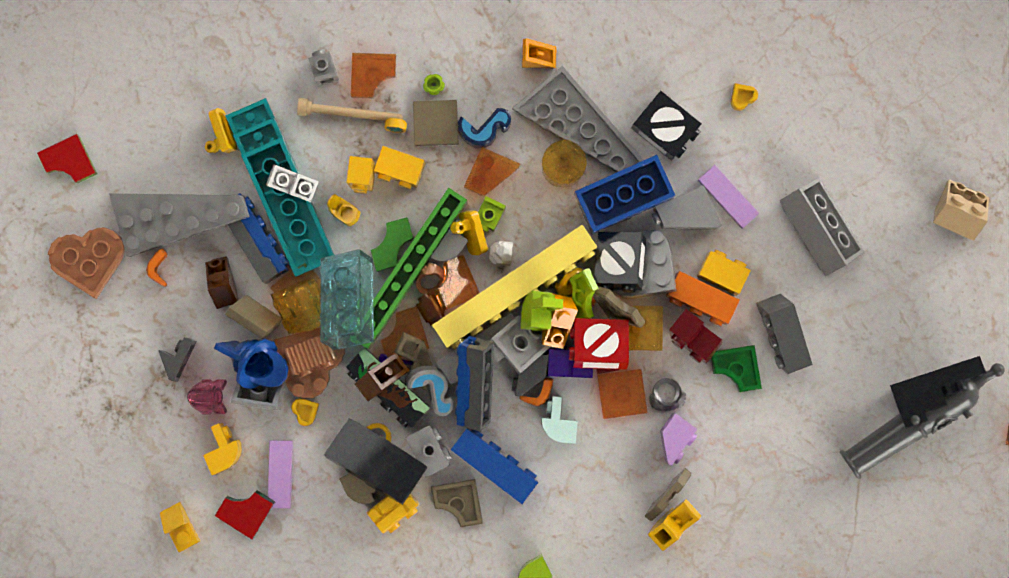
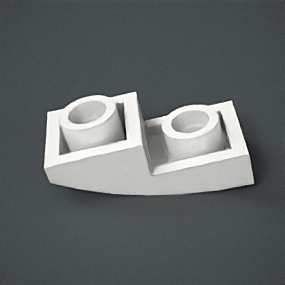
M273 165L266 186L311 202L319 181Z

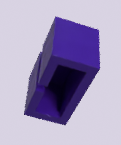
M564 346V349L553 347V349L548 350L547 376L593 378V369L573 368V361L569 360L567 346Z

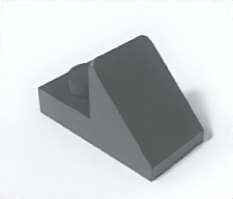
M187 337L179 340L175 347V352H177L175 356L166 351L159 350L169 380L178 382L197 341Z

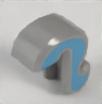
M420 366L411 370L406 376L405 385L407 389L428 385L434 413L439 416L450 414L454 408V401L451 395L446 393L448 381L442 371L434 366Z

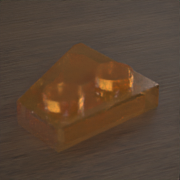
M482 147L464 188L484 197L518 170L521 164Z

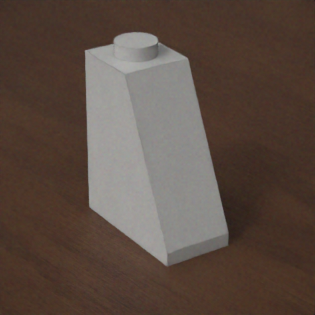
M704 185L653 208V220L656 225L661 226V229L716 230L722 226Z

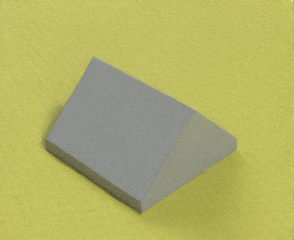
M285 381L281 386L266 387L259 385L253 389L244 388L237 383L231 403L280 410Z

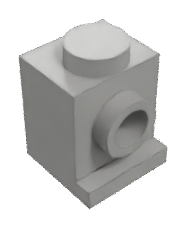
M324 50L313 52V57L308 59L316 84L322 86L339 80L330 52L325 53ZM326 63L324 68L318 67V64Z

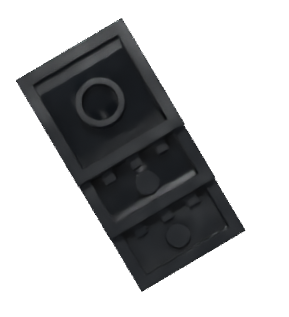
M350 418L324 454L327 459L343 467L348 473L363 480L368 486L401 505L404 504L428 468L404 450Z

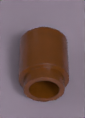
M428 292L417 299L419 303L416 304V307L425 322L429 323L431 327L434 323L445 317V310L435 294L430 296Z

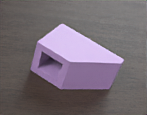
M672 413L660 430L665 462L671 466L673 463H679L684 455L682 450L686 445L690 446L697 437L695 434L697 428L676 413Z

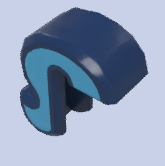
M497 108L478 130L463 117H460L458 121L459 134L470 146L484 149L492 145L496 139L497 129L500 128L504 133L510 128L511 115L508 110Z

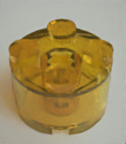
M570 140L554 142L546 149L542 158L543 176L553 186L571 187L581 180L587 165L586 155L578 144ZM560 160L563 162L568 161V168L565 166L559 167Z

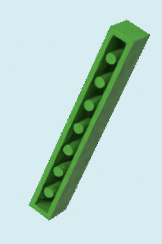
M448 187L349 335L350 338L365 348L371 349L415 283L422 268L431 259L430 257L450 229L451 224L457 220L459 214L467 205V199Z

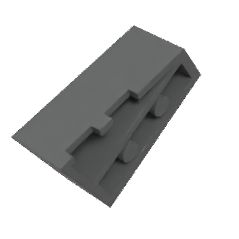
M782 294L756 302L769 335V343L776 353L774 358L778 368H782L787 374L813 365L795 305Z

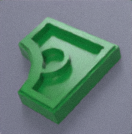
M755 345L719 350L711 357L713 374H723L731 378L739 392L762 389Z

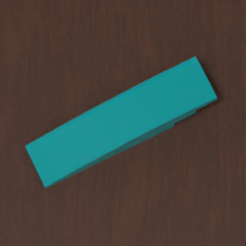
M264 98L225 115L242 154V159L295 277L336 260L312 201L309 202L266 186L273 165L300 174L267 99Z

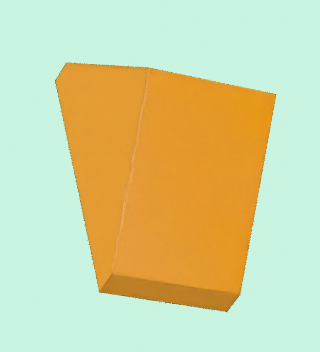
M527 38L523 39L522 68H556V46Z

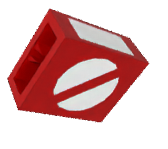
M575 318L569 333V339H573V347H569V360L573 361V368L627 370L629 365V320Z

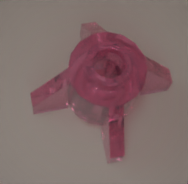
M203 379L194 385L187 395L191 407L203 415H211L212 412L226 414L227 409L222 403V390H224L227 384L226 379H218L213 382L211 379Z

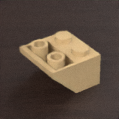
M948 180L935 208L933 223L974 241L988 222L989 197L980 191L967 188L960 182Z

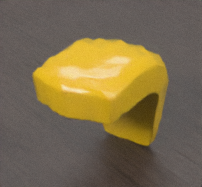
M336 194L329 198L327 207L335 218L347 226H352L358 222L361 212L355 206Z

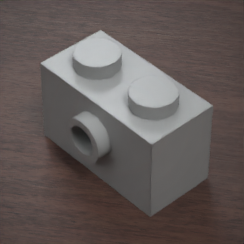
M431 425L405 437L415 458L428 467L424 472L425 478L450 466L449 460L452 459L446 447L442 449L439 443L442 437L436 427L432 429Z

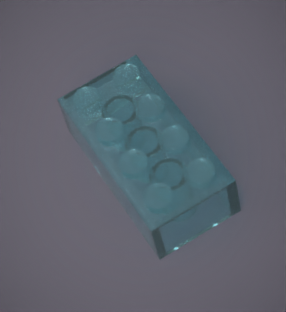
M360 249L321 258L320 342L333 350L374 342L373 258Z

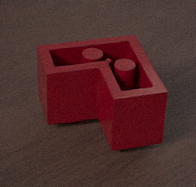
M687 309L683 311L669 329L671 342L681 350L686 348L690 351L689 356L698 363L703 361L707 364L723 343L721 338L704 326L702 320Z

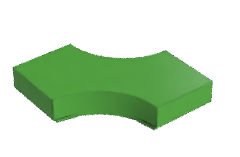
M407 217L386 223L387 232L383 242L371 250L377 272L396 267L400 249L405 243L413 240Z

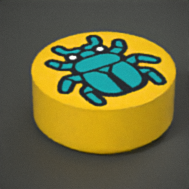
M397 118L385 120V130L393 133L406 132V121Z

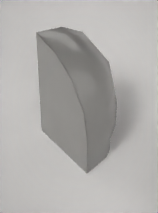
M449 229L430 258L437 261L451 260L462 251L468 240L460 234H453Z

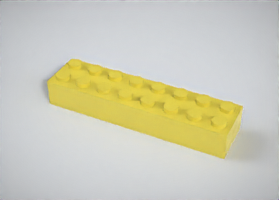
M581 225L432 326L448 349L452 347L455 350L464 341V338L470 334L472 337H475L483 331L482 326L488 322L493 325L502 318L501 314L508 310L510 313L521 306L519 301L524 299L529 292L539 291L538 289L543 285L548 288L557 282L558 275L563 273L565 276L577 267L576 263L579 261L585 263L593 258L597 245L584 226Z

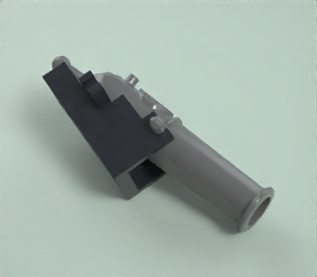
M980 356L890 385L900 414L847 451L841 450L840 454L855 476L861 479L862 473L921 438H927L928 434H934L937 429L945 428L952 421L958 420L957 417L963 414L966 419L971 417L973 414L970 409L977 404L979 389L994 377L1002 376L1005 372L1004 366L995 363L991 366L990 370L986 371Z

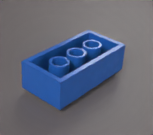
M658 155L652 156L574 192V196L592 235L669 201L676 196Z

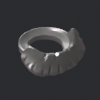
M670 378L659 380L653 387V393L649 396L651 407L659 411L678 409L684 405V400H686V393L681 390L680 385L675 380ZM665 383L671 384L676 391L673 401L669 403L663 402L658 395V388Z

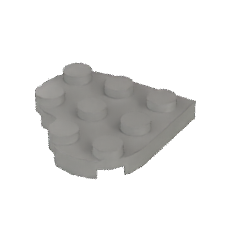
M641 231L646 238L642 290H635L634 293H625L622 290L613 291L624 299L676 292L672 250L669 241L660 231Z

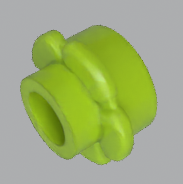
M430 74L424 79L423 88L425 92H429L430 95H438L440 91H443L445 83L440 75Z

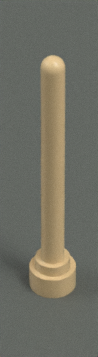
M299 98L297 115L299 116L320 113L385 121L388 118L403 120L401 114L313 104L312 101L306 98Z

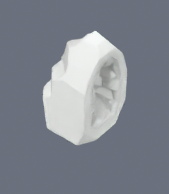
M499 241L491 245L489 255L491 262L494 265L511 266L513 243Z

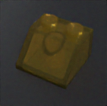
M632 306L637 308L645 323L642 328L629 325V351H662L663 306Z

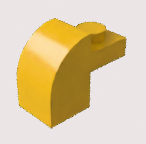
M223 423L211 426L219 448L203 455L211 475H216L234 466L239 460L242 451L240 439L231 442V431Z
M685 499L678 506L672 507L651 528L648 536L664 551L679 540L683 531L697 522L701 515Z

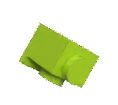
M487 196L478 214L483 231L488 233L489 230L495 231L506 209V205ZM487 211H491L493 213V217L491 219H487L485 217V213Z

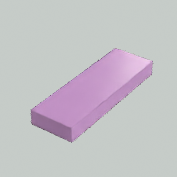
M715 165L698 179V182L702 186L704 185L709 194L741 229L759 214Z
M269 441L268 501L273 504L271 508H291L293 441Z

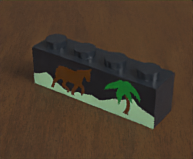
M364 347L346 366L349 370L347 374L357 382L381 362ZM400 379L377 395L382 400L380 405L389 413L393 410L398 415L396 420L405 428L408 425L411 428L414 427L431 408L411 389H407L405 383Z

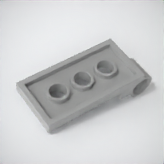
M553 286L546 291L559 295ZM521 313L488 340L494 342L493 366L505 357L518 374L523 372L551 346L542 345L543 331H540V334L537 336L531 330L521 329ZM516 338H520L524 341V349H520L516 346Z

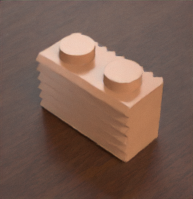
M327 333L284 349L293 375L299 374L300 378L312 374V369L320 366L321 369L334 365L333 361L338 359Z

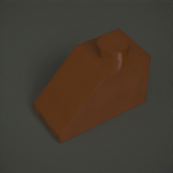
M395 353L368 371L355 383V386L369 402L410 370Z

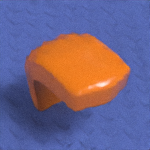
M161 248L151 257L146 271L150 279L166 287L167 283L157 274L159 265L168 255Z
M544 379L542 391L537 398L519 396V399L534 406L545 404L552 391L553 379Z

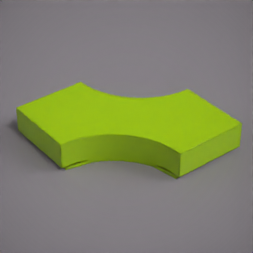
M588 268L570 278L572 299L578 309L575 318L590 319L594 317L592 297L599 288Z

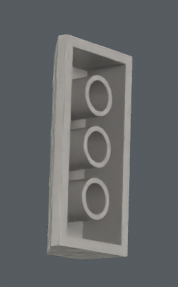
M819 177L779 200L784 212L793 222L795 230L804 240L807 250L811 252L818 268L825 276L846 266L865 252Z

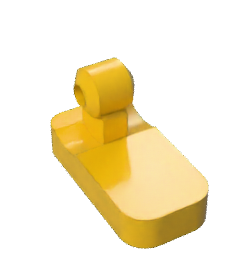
M220 108L209 111L208 115L217 138L213 141H207L205 143V150L209 153H217L219 150L224 153L236 151L237 145L225 116V111Z
M472 210L460 213V220L453 222L450 226L451 232L453 234H464V238L468 240L466 245L471 255L486 253L488 247L478 212Z

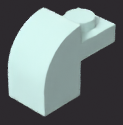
M552 396V401H547L546 414H550V418L541 417L542 427L551 439L557 442L576 444L578 421L560 419L562 397Z

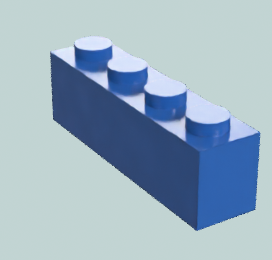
M466 428L451 448V451L523 504L538 484V481L535 480L537 475L528 468L522 470L518 467L519 461L510 454L507 457L501 454L500 450L502 448L493 441H490L489 444L482 439L484 435L481 432Z

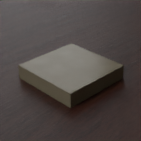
M457 100L413 102L415 146L459 145Z
M245 295L230 306L225 314L262 339L275 330L283 320V318L248 295Z

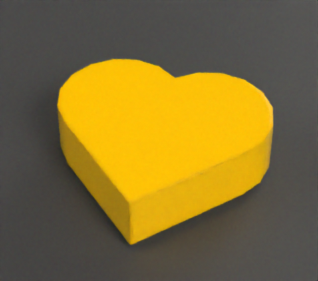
M736 83L733 85L731 106L734 110H744L748 104H752L757 100L758 91L754 87Z
M301 398L293 401L291 409L297 415V421L300 425L309 426L314 422L319 403Z

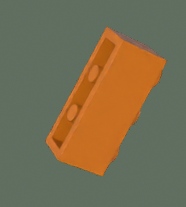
M681 271L676 273V292L666 294V297L670 298V303L681 307L683 304L690 308L689 311L699 317L704 314L710 317L709 321L715 325L729 324L740 299Z

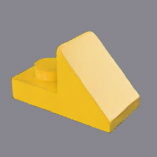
M181 502L160 512L164 534L169 533L178 552L200 542Z

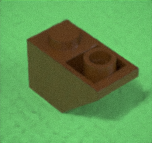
M227 256L205 262L207 288L216 309L236 303L238 301L237 289Z

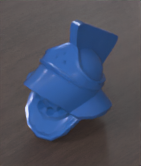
M258 339L241 343L239 341H228L215 344V350L231 357L234 371L237 372L236 381L244 388L253 389L259 385L277 387L281 386L287 379L289 369L287 362L277 352L278 347L274 341L268 339L258 341Z

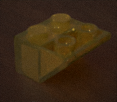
M314 279L298 282L270 294L273 299V305L278 310L283 327L287 330L288 334L312 331L332 319Z

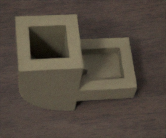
M350 473L339 478L348 497L357 503H373L376 501L373 492L376 491L378 495L381 494Z

